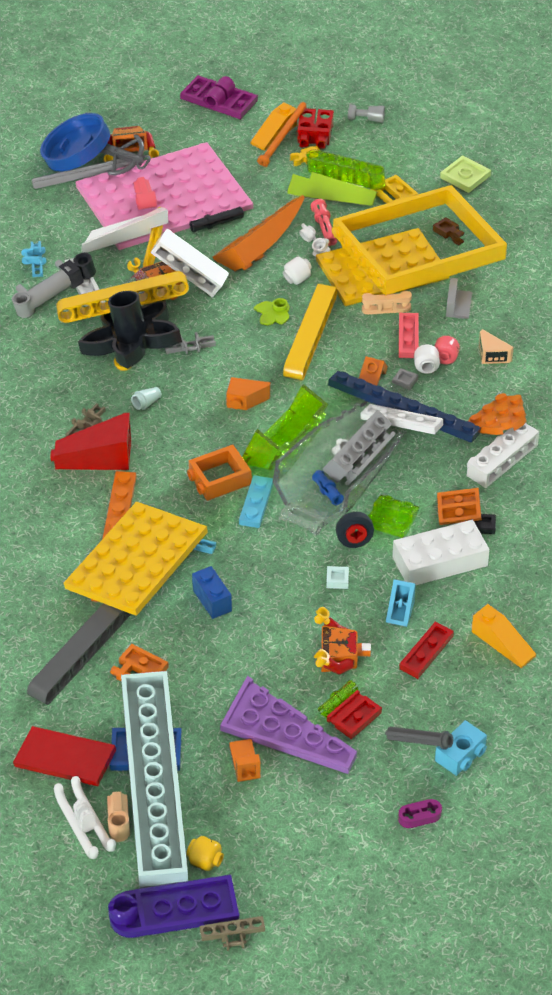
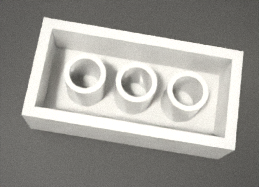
M472 519L393 540L392 557L404 580L419 585L488 566L490 549Z

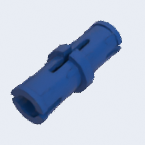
M316 471L312 475V479L320 487V492L326 495L333 505L341 504L344 496L337 490L334 481L329 480L324 471Z

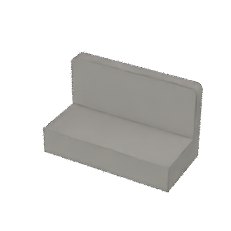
M450 278L446 317L469 319L472 292L457 290L458 279Z

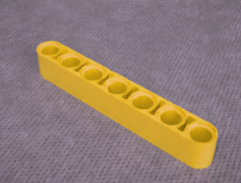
M176 271L63 298L56 305L58 318L61 322L70 323L110 313L108 300L112 295L121 291H134L137 293L144 291V293L138 295L141 305L182 296L188 292L189 285L186 275L183 272Z
M324 284L317 285L286 359L283 370L284 377L304 380L336 301L337 287Z

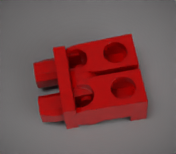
M305 108L299 117L297 143H299L300 147L307 148L309 144H316L319 149H325L326 145H329L334 125V110L318 109L316 120V109ZM306 113H309V114H311L312 116H311V117H304L303 115L306 114ZM321 115H328V116H330V117L327 118V119H324V118H321L320 116H321Z

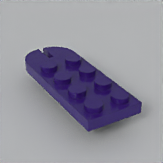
M231 874L128 890L113 897L108 904L112 929L120 936L127 938L239 920V911Z

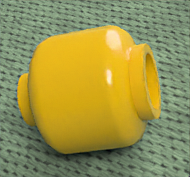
M205 836L192 839L186 852L190 864L205 871H211L215 866L219 867L224 857V854L221 853V844Z

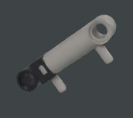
M83 252L77 254L73 262L70 259L65 263L57 260L55 266L59 271L29 290L18 284L16 286L18 292L12 297V303L17 315L21 318H28L34 314L35 308L68 287L74 289L84 283L83 279L92 278L96 273L92 256L89 253Z

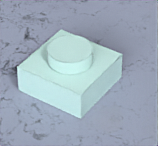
M327 566L326 588L348 589L349 567Z

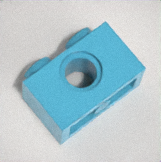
M466 720L451 733L454 741L450 748L445 750L441 749L440 746L436 747L435 761L456 776L462 770L466 771L471 766L472 761L477 756L481 757L487 749V735Z

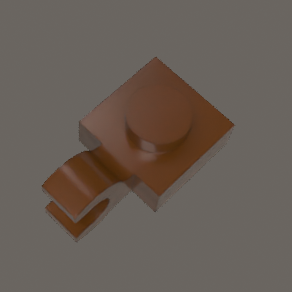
M447 217L433 225V231L443 238L451 237L452 241L458 246L464 243V240L460 238L464 235V232L459 229L458 224Z

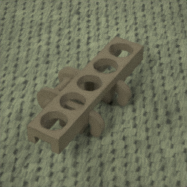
M97 403L91 409H88L87 412L83 408L82 414L85 417L77 421L73 418L71 422L74 426L65 436L103 422L100 416L106 411V408L104 406L102 408L99 407Z
M263 916L199 926L202 941L221 939L222 942H225L223 947H226L227 951H229V947L240 945L243 949L244 944H247L246 940H243L246 939V934L265 932ZM261 923V925H260L259 927H254V926L252 925V924ZM233 924L237 926V929L230 931L228 926ZM213 931L209 935L204 934V932ZM239 934L240 940L228 942L227 935Z

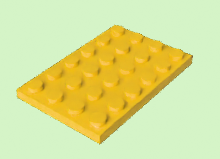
M419 228L361 243L388 275L440 260ZM345 248L316 255V261L332 286L337 287V294L344 306L362 302V295L365 293L384 295L376 287L372 279L368 278L367 273L359 267L355 259L351 258ZM450 276L445 277V278H442V279H438V280H435V281H432V282H429V283H425V284H422V285H419V286H423V285H427V284H430V283H434V282L442 281V280H445V279H449Z
M136 501L64 582L65 589L137 616L208 533L207 526Z

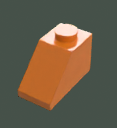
M231 377L226 393L227 408L248 410L269 400L270 382Z

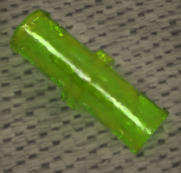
M348 680L338 691H333L330 694V698L318 707L319 712L323 710L320 714L327 718V715L356 690H359L358 687L353 689L356 683Z

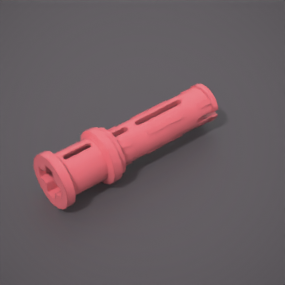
M323 199L314 200L310 205L312 212L315 214L314 219L319 223L324 238L329 239L330 243L328 246H333L337 243V238H334L332 233L331 215L326 209V201Z

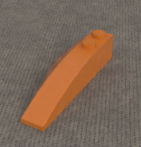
M304 195L285 204L275 211L274 214L262 220V223L248 230V233L235 239L212 258L233 271L241 268L244 271L253 265L252 261L256 262L264 257L263 253L289 227L305 199Z

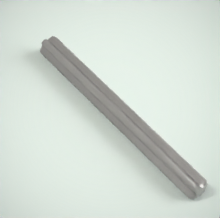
M117 159L116 169L126 167L130 162ZM113 160L33 178L32 185L34 189L106 173L113 170Z

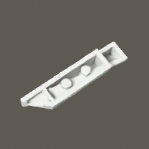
M161 207L145 215L93 230L87 240L82 243V252L88 253L150 234L151 228L168 223V210Z

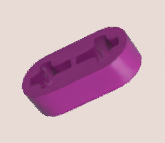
M427 799L404 805L399 809L398 821L405 828H414L434 823L441 818L442 805L435 799ZM431 808L432 811H435V813H431V811H427V809ZM405 814H409L410 816H413V818L409 819L408 816H405Z

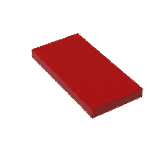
M32 726L13 764L17 768L68 780L78 776L81 783L99 786L116 752V747L113 744Z

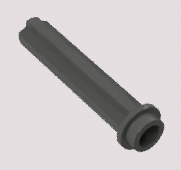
M392 726L388 727L385 731L388 740L440 746L441 749L445 750L450 748L454 741L453 735L448 731L441 733Z

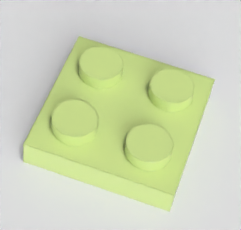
M463 155L440 172L441 179L467 193H470L491 176L490 169Z

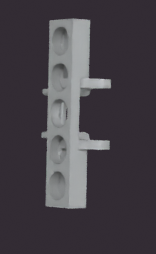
M195 332L194 341L186 342L182 338L181 343L170 346L173 348L166 347L165 351L166 354L182 351L188 354V351L193 350L200 352L201 348L216 346V341L214 340V335L199 337L198 332ZM187 344H193L194 346L187 347Z

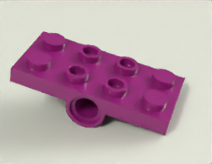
M197 75L180 93V99L242 119L258 101V95L235 88L234 81L227 76L214 81Z

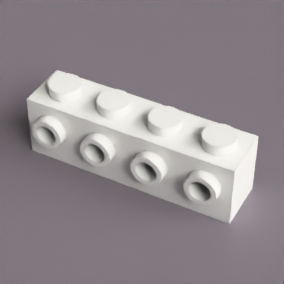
M168 229L157 240L150 252L175 271L183 272L190 282L211 297L222 287L229 274Z
M525 423L515 431L513 428H510L503 435L497 436L489 446H485L479 454L469 459L467 463V477L487 488L538 446L539 431Z

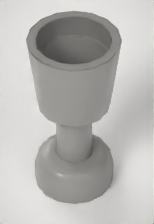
M349 104L348 120H354L356 116L367 117L369 121L384 122L385 106H369L368 110L357 109L356 105Z

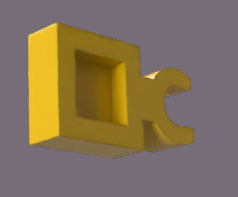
M317 146L301 149L300 153H291L290 160H293L294 166H299L303 162L309 165L324 161V156Z

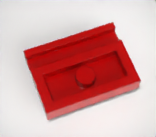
M356 690L327 715V722L334 724L337 730L352 740L382 713V707L367 696H362L360 691Z

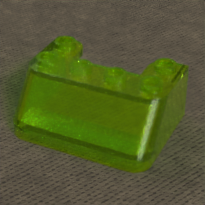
M303 384L290 408L264 434L258 429L255 431L242 458L248 466L267 470L276 468L278 470L284 464V459L287 456L290 458L296 452V446L298 444L302 446L309 438L308 434L310 432L314 434L321 426L320 422L327 415L325 410L329 404Z

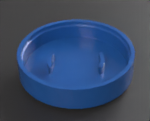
M84 113L74 116L58 125L46 136L41 145L40 154L51 170L61 172L78 168L92 160L104 149L110 139V129L99 114Z

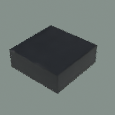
M481 514L482 520L474 521L481 534H495L496 515Z

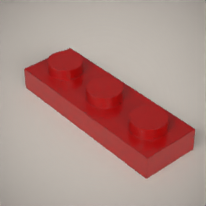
M435 621L400 662L399 669L419 679L453 638L454 631Z

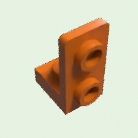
M366 356L359 379H364L366 382L378 386L381 374H386L388 368L385 361Z
M246 739L230 742L229 747L237 782L261 778L259 754L255 755L252 740Z

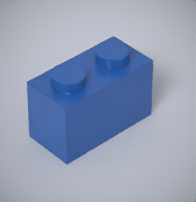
M212 566L192 573L193 591L212 619L232 611L231 593Z

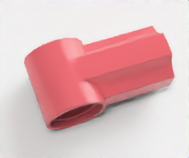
M144 177L137 178L133 182L138 210L157 207L156 195L151 190L149 180H146Z

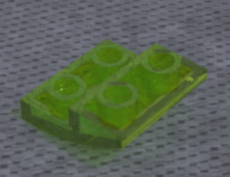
M380 495L374 502L373 509L368 517L372 520L375 530L404 538L418 514L419 506L413 505V503L394 499L389 495Z

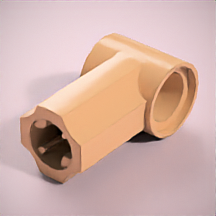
M113 792L110 796H107L109 836L116 842H122L130 836L128 796L122 792Z

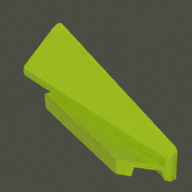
M312 172L310 179L293 174L287 194L372 206L377 192Z

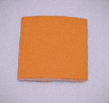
M479 488L437 493L439 525L461 523L472 519L473 521L482 520Z

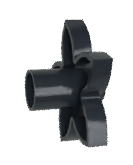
M121 291L109 298L110 313L103 314L100 317L103 327L96 328L85 334L78 341L81 354L102 356L114 353L116 362L128 369L143 358L146 348L161 349L181 343L182 338L179 328L174 323L168 321L169 312L166 300L141 306L137 292Z

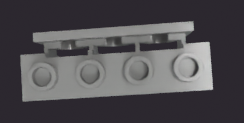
M377 410L322 470L336 483L345 476L348 479L345 484L348 486L396 434L394 431L390 434L386 432L392 423Z

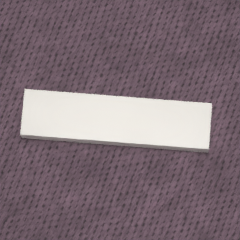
M369 404L361 412V419L368 420L379 410L392 423L391 426L435 434L443 426L442 418Z

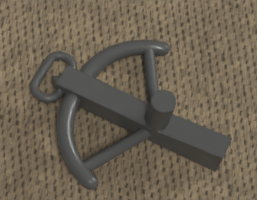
M135 134L134 140L119 148L110 144L104 147L100 153L113 156V171H108V175H121L130 171L135 166L138 169H144L148 165L151 157L143 155L144 143L140 136ZM136 142L139 143L137 154L123 150ZM144 158H148L144 166L140 167L144 162ZM117 159L130 162L127 167L116 170Z

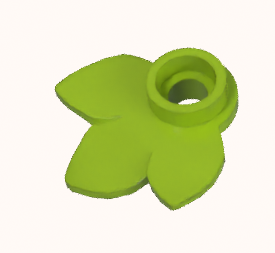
M277 298L273 302L264 301L255 305L254 310L262 314L260 317V324L272 325L275 322L284 324L289 319L290 305L286 299Z

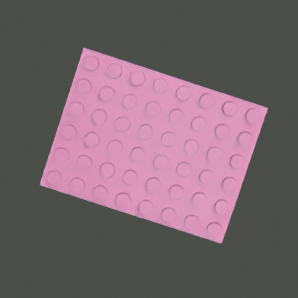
M207 142L151 158L144 169H138L135 166L130 171L121 175H108V172L76 181L77 189L103 227L139 217L156 210L158 207H163L168 210V223L163 225L162 235L166 229L173 233L189 229L190 221L203 218L207 214L214 215L239 206L242 207L243 212L253 209V202ZM144 177L146 180H149L151 190L156 195L157 207L138 210L133 182L137 178ZM150 234L115 245L118 250L149 241Z

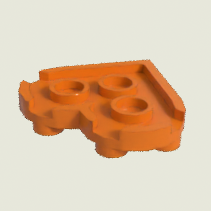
M505 393L499 394L495 397L494 401L484 405L482 410L472 415L468 421L481 427L480 433L503 435V431L513 428L515 431L526 423V413L521 395L507 396Z

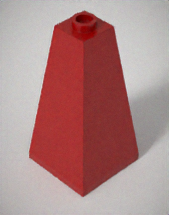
M123 413L56 440L55 449H51V462L55 463V469L129 470L131 453L130 413Z

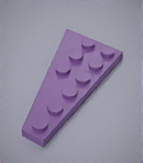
M248 675L220 725V731L243 739H251L252 742L349 774L357 757L356 750L336 736L331 737L324 732L323 727L318 724L314 725L308 721L307 716L281 698L277 699L269 694V690L265 687L256 685Z

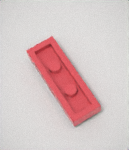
M399 312V358H414L415 350L419 347L418 313Z

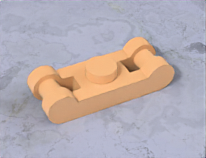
M403 291L401 294H389L386 296L365 293L362 295V313L409 312L411 310L410 301L412 300V293L410 291Z

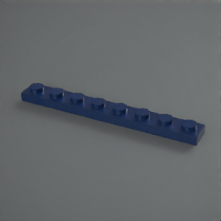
M337 371L329 378L328 386L375 405L442 418L443 426L439 429L440 431L470 443L480 434L481 427L474 425L472 422L464 421L452 414H446L434 407L421 404L417 400L406 398L399 393H393L381 386L368 383L364 379L353 377L346 372Z

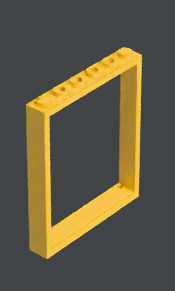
M452 185L333 219L332 233L334 238H337L341 246L349 252L351 258L355 259L359 267L367 273L368 278L372 279L376 287L385 296L506 259L507 243ZM446 204L485 247L388 275L351 231Z

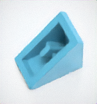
M394 579L386 623L408 626L414 606L416 583Z

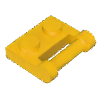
M397 175L376 183L370 188V190L376 191V196L386 204L418 195L414 189ZM383 190H386L395 200H392Z

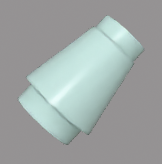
M158 387L140 390L132 395L131 401L137 410H145L161 398L162 394Z

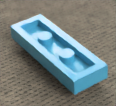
M253 475L239 518V525L260 528L273 487V478Z

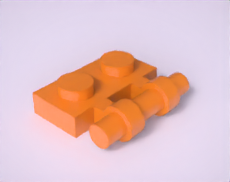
M131 644L119 657V664L123 666L121 668L113 666L110 674L116 676V679L122 682L121 675L130 674L132 670L136 673L166 671L169 668V664L154 654Z

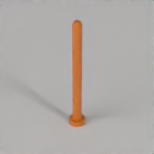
M305 102L299 104L264 155L258 157L257 162L259 165L267 167L270 164V157L305 110Z

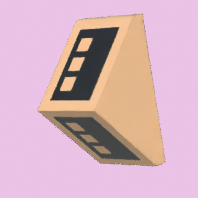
M482 329L479 338L482 364L510 363L513 357V347Z

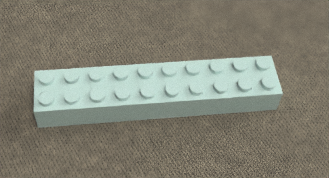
M167 671L121 675L139 889L188 881V870Z

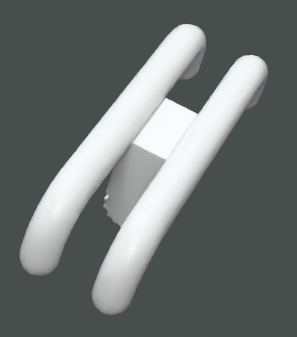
M74 776L71 779L72 788L77 798L73 807L74 812L66 799L62 784H55L54 793L57 802L87 856L90 859H96L99 853L98 848L92 846L86 835V832L93 829L104 848L108 852L114 851L116 849V841L109 838L82 789L80 778Z

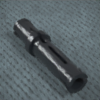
M239 206L214 215L207 214L203 218L190 221L189 226L193 233L206 228L209 230L213 226L244 218V212L242 207Z

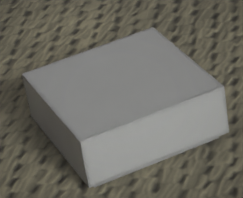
M400 368L392 379V385L410 391L418 380V374Z

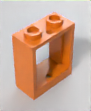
M234 445L189 460L188 478L190 481L195 482L198 493L200 495L203 494L207 501L251 484L252 471ZM228 463L234 471L233 474L211 482L203 474V471Z

